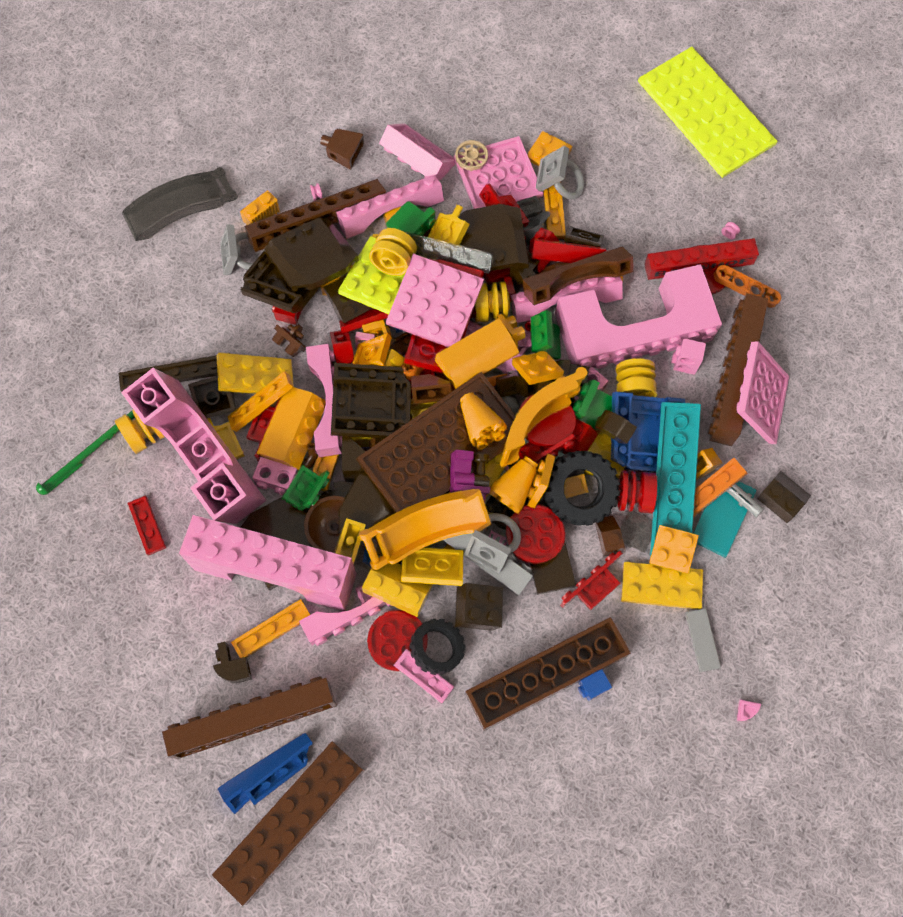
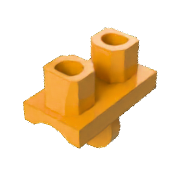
M503 314L497 315V319L499 318L518 347V341L525 339L524 328L522 326L516 328L517 321L514 316L505 318Z

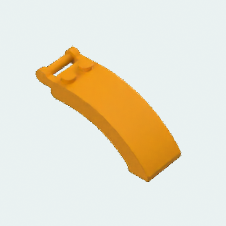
M584 367L577 368L574 374L557 378L554 382L535 393L524 404L509 431L501 455V467L519 460L518 453L520 447L525 445L524 439L540 421L571 405L570 398L579 394L581 382L587 376V370Z
M471 489L444 494L409 506L387 517L371 528L360 531L359 537L366 546L371 559V568L377 570L388 563L396 564L412 553L438 541L473 533L475 530L480 532L491 525V521L481 491L479 489ZM376 536L383 554L380 558L371 539Z

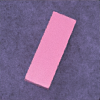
M405 649L393 666L440 703H443L454 686L439 674L431 675L428 671H422V668L414 663L415 659L411 657V652Z

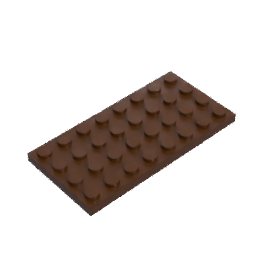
M480 372L364 452L356 460L397 513L409 506L444 495L450 491L451 453L455 450L473 451L474 454H488L489 462L501 454L516 416L484 374ZM471 392L484 401L507 425L504 432L505 437L500 441L494 440L482 450H478L470 442L461 409L460 399L465 394ZM473 460L471 473L476 472L477 463L473 462Z

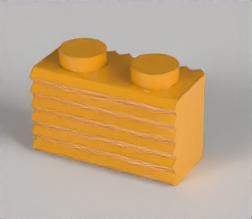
M268 190L240 211L243 222L249 225L275 214L277 215V212H280L278 200Z

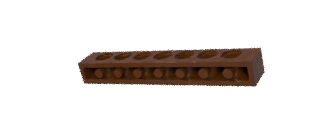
M375 179L244 226L248 241L254 251L258 252L263 250L271 239L318 217L327 218L332 224L338 223L336 212L385 194L386 190L379 180Z

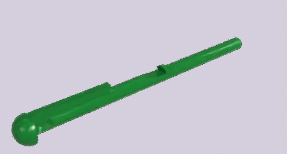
M132 411L127 414L131 420L135 418ZM113 425L42 485L38 482L36 491L40 495L49 494L83 465L81 462L99 448L104 441L112 439L113 435L119 431L117 425Z

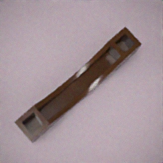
M622 246L523 279L524 295L533 305H537L551 300L561 289L575 282L597 277H620L634 272L633 255Z

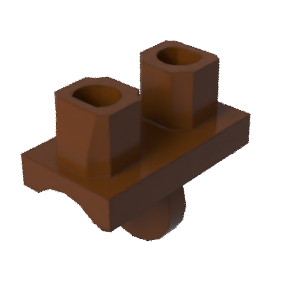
M277 324L274 328L277 332L272 338L276 344L282 346L286 340L290 343L285 348V352L292 357H295L300 350L303 352L306 350V346L297 339V337L299 339L304 338V335L301 333L303 327L300 324L296 326L288 325L287 328L290 332Z

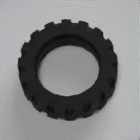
M435 618L430 619L428 622L425 621L415 630L411 637L412 642L409 647L412 650L410 653L411 657L415 659L414 663L420 666L422 671H428L431 675H443L452 671L460 664L465 655L463 652L466 649L463 643L464 637L460 635L459 628H455L450 621L445 622V619L436 620ZM428 632H440L448 638L452 646V655L448 661L436 662L425 653L423 638Z

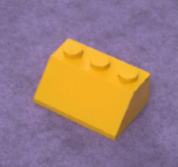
M388 563L377 570L371 568L362 586L363 593L419 617L433 584L401 582L402 565L398 563Z

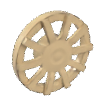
M468 140L457 147L455 159L462 169L473 171L481 169L487 163L488 151L481 142ZM461 148L465 150V153L460 152ZM482 148L484 152L479 153L478 151Z

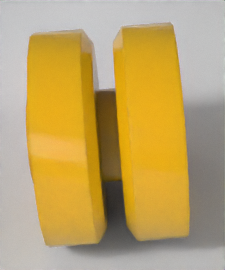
M386 228L378 234L376 243L369 253V258L372 264L383 273L393 276L404 275L413 254L416 253L417 245L411 236L404 231L396 228Z

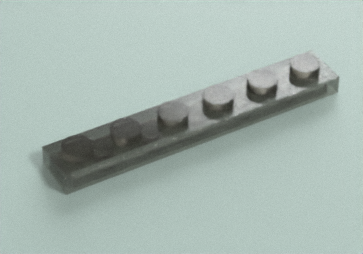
M405 232L415 241L417 245L415 254L418 256L444 260L482 270L488 274L491 272L494 258L492 253Z

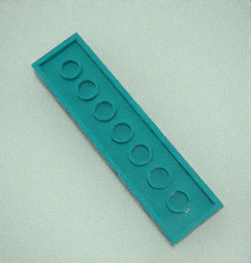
M662 402L656 470L657 498L653 512L650 556L652 555L659 525L688 533L693 531L701 404Z

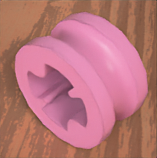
M316 183V186L310 185L314 201L317 198L322 199L323 196L319 183Z
M727 222L721 231L725 237L733 240L740 233V228L733 222Z

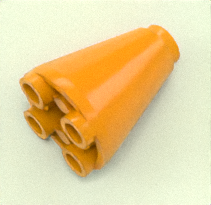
M471 392L465 394L460 399L467 432L473 446L477 447L478 450H482L494 440L500 441L505 437L504 432L507 425L504 420L477 395Z
M526 456L523 460L520 459L490 485L489 494L519 514L531 488L538 464Z

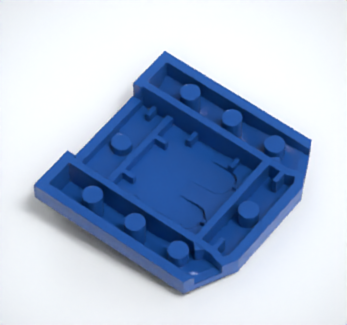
M613 392L612 412L625 418L637 428L627 444L618 443L611 438V460L627 470L656 473L662 402L685 403V399L674 397L656 398L636 396L633 393Z

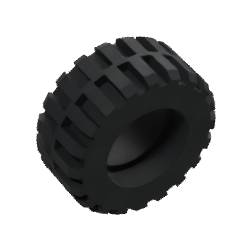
M591 451L565 453L563 456L555 459L549 484L544 492L545 503L548 504V508L552 509L553 513L560 520L577 526H589L595 522L599 523L603 521L605 516H609L612 513L611 509L617 506L618 502L616 499L617 496H620L621 492L618 490V485L621 484L620 479L616 477L617 471L611 467V462L602 458V455L598 453H592ZM583 469L591 472L596 477L598 493L592 503L580 507L571 504L564 495V482L570 473Z

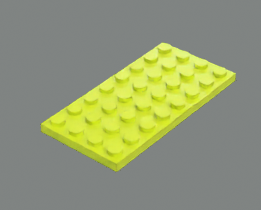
M693 47L681 52L638 79L641 86L722 178L772 148L778 142Z

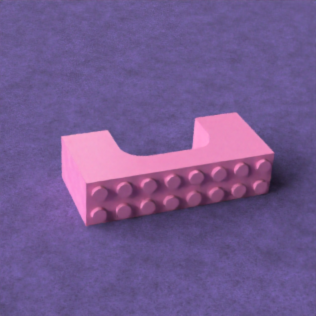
M696 265L665 273L658 289L667 315L635 324L616 326L609 323L602 314L595 290L558 298L555 316L571 364L601 369L610 363L619 364L631 358L640 359L643 355L647 354L654 356L664 350L668 352L674 351L677 344L681 345L683 338L698 342L702 341V343L712 341L722 323L702 266Z
M152 368L121 392L142 422L158 429L170 441L199 482L192 486L191 490L214 521L237 524L267 501L179 380Z
M195 515L192 516L179 552L195 571L231 581L234 574L272 583L301 593L308 602L344 612L346 611L357 575L350 557Z

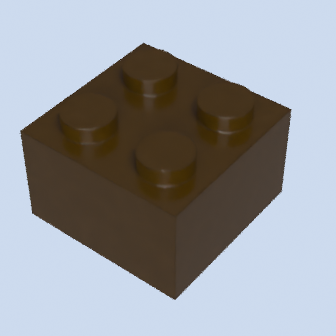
M464 583L462 586L457 587L455 627L488 631L502 628L503 587Z

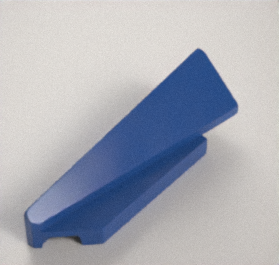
M306 733L300 735L218 788L223 801L234 814L249 800L256 805L307 765V752L309 746L312 745Z

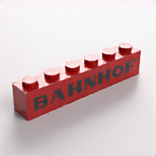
M755 238L649 253L644 265L648 280L663 278L667 272L701 265L703 272L716 270L721 265L731 268L754 265L759 252Z

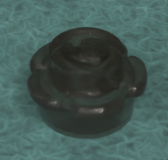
M496 498L488 500L485 505L488 514H500L502 510V503Z

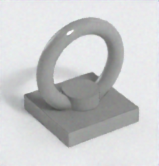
M562 146L540 160L535 189L541 192L554 185L558 193L567 199H577L581 196L584 190V178L579 167L568 159L569 148ZM566 166L576 176L577 189L575 192L567 191L560 183L565 178Z
M231 224L226 225L220 242L223 275H231L235 263L246 270L253 264L245 262L240 258L239 241L248 239L246 232L235 235L234 225Z
M499 513L488 514L490 521L502 522L511 529L513 533L511 544L505 546L484 535L482 530L480 532L475 530L464 556L500 574L509 554L518 548L521 542V532L518 525L510 517Z

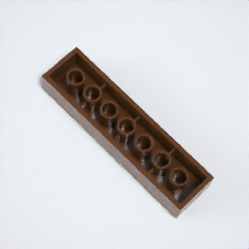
M746 293L743 300H739L738 306L734 310L732 318L735 321L734 324H731L729 331L731 339L728 340L726 345L728 353L722 363V367L725 368L719 377L718 383L721 386L716 392L715 400H717V404L713 407L711 417H714L708 428V434H710L709 441L732 447L741 434L744 418L737 412V403L740 400V388L744 380V368L747 365V353L750 350L751 342L759 341L760 343L768 298Z
M609 617L466 690L465 695L483 731L580 682L597 671L623 660L631 652L612 618Z
M322 676L310 679V683L302 685V683L291 685L290 690L284 692L281 689L270 692L268 697L262 698V696L251 698L249 700L250 703L244 705L241 703L230 705L229 710L221 712V709L209 712V716L205 718L197 716L188 719V723L180 725V723L167 726L168 730L162 731L167 755L174 759H180L337 707L331 685L327 678L322 679Z
M332 741L217 868L212 876L242 906L247 905L364 773V770Z

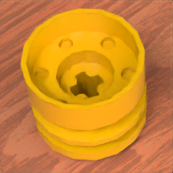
M496 282L492 283L491 291H488L486 283H483L475 303L476 322H488L489 313H493L494 320L497 319L499 313L503 314L505 318L508 317L510 301L505 282H500L498 291Z
M629 359L617 364L615 368L616 380L619 382L616 386L617 392L633 393L636 396L656 397L657 383L654 380L656 377L654 362L648 359Z
M133 409L132 412L135 419L131 420L124 414L114 421L135 454H138L147 448L146 438L155 444L156 441L152 436L156 433L160 440L165 437L158 429L144 424Z

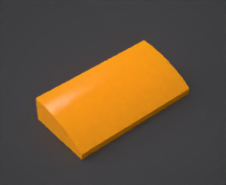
M498 318L437 353L435 362L454 388L457 389L478 373L486 374L518 355L519 351L508 330Z

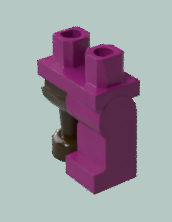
M464 450L452 452L450 493L479 489L485 503L486 495L490 493V479L485 475V464L489 462V455L484 453L474 454L473 451ZM472 460L477 463L476 473H471Z

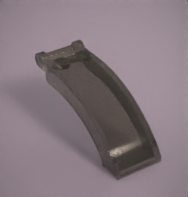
M219 167L214 171L191 174L171 180L148 191L129 204L122 211V215L135 241L150 239L158 231L181 218L198 212L217 209L226 202L236 200L238 195L230 186L224 169ZM215 179L220 180L221 184L223 185L226 191V194L222 193Z

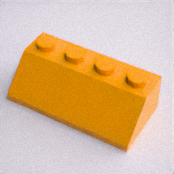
M295 387L291 388L281 396L257 454L299 470L307 452V445L311 442L314 431L324 412L326 401L312 392Z

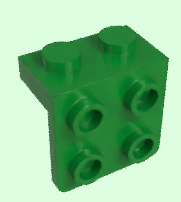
M408 201L386 222V227L404 231L416 243L435 224V210L429 207L423 212Z
M545 310L531 317L532 352L546 351L552 359L558 360L561 358L560 328L557 324L552 323V312Z
M594 379L583 384L580 390L581 395L573 405L576 419L590 425L593 429L597 418L605 410L612 412V396L597 389L600 383Z
M302 465L281 499L300 511L309 508L319 499L320 495H318V492L321 488L324 489L330 479L327 477L330 472L326 470L322 474L317 475Z

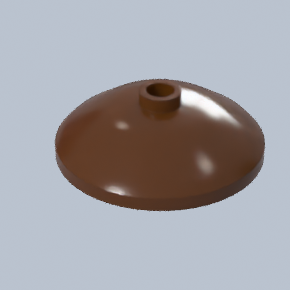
M328 496L322 498L308 510L304 521V530L313 548L332 553L335 552L340 533L337 532L338 529L332 530L331 525L335 523L339 528L338 510L344 497Z

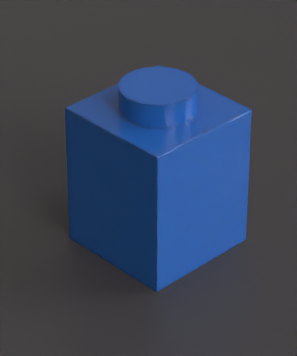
M601 669L579 682L578 690L583 698H587L590 701L609 691L612 686Z

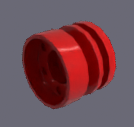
M622 470L619 477L621 485H618V490L621 492L620 496H617L616 499L618 510L624 511L627 504L628 511L632 512L636 503L638 512L652 514L657 498L656 473L642 472L639 480H637L635 471H631L628 479V471Z

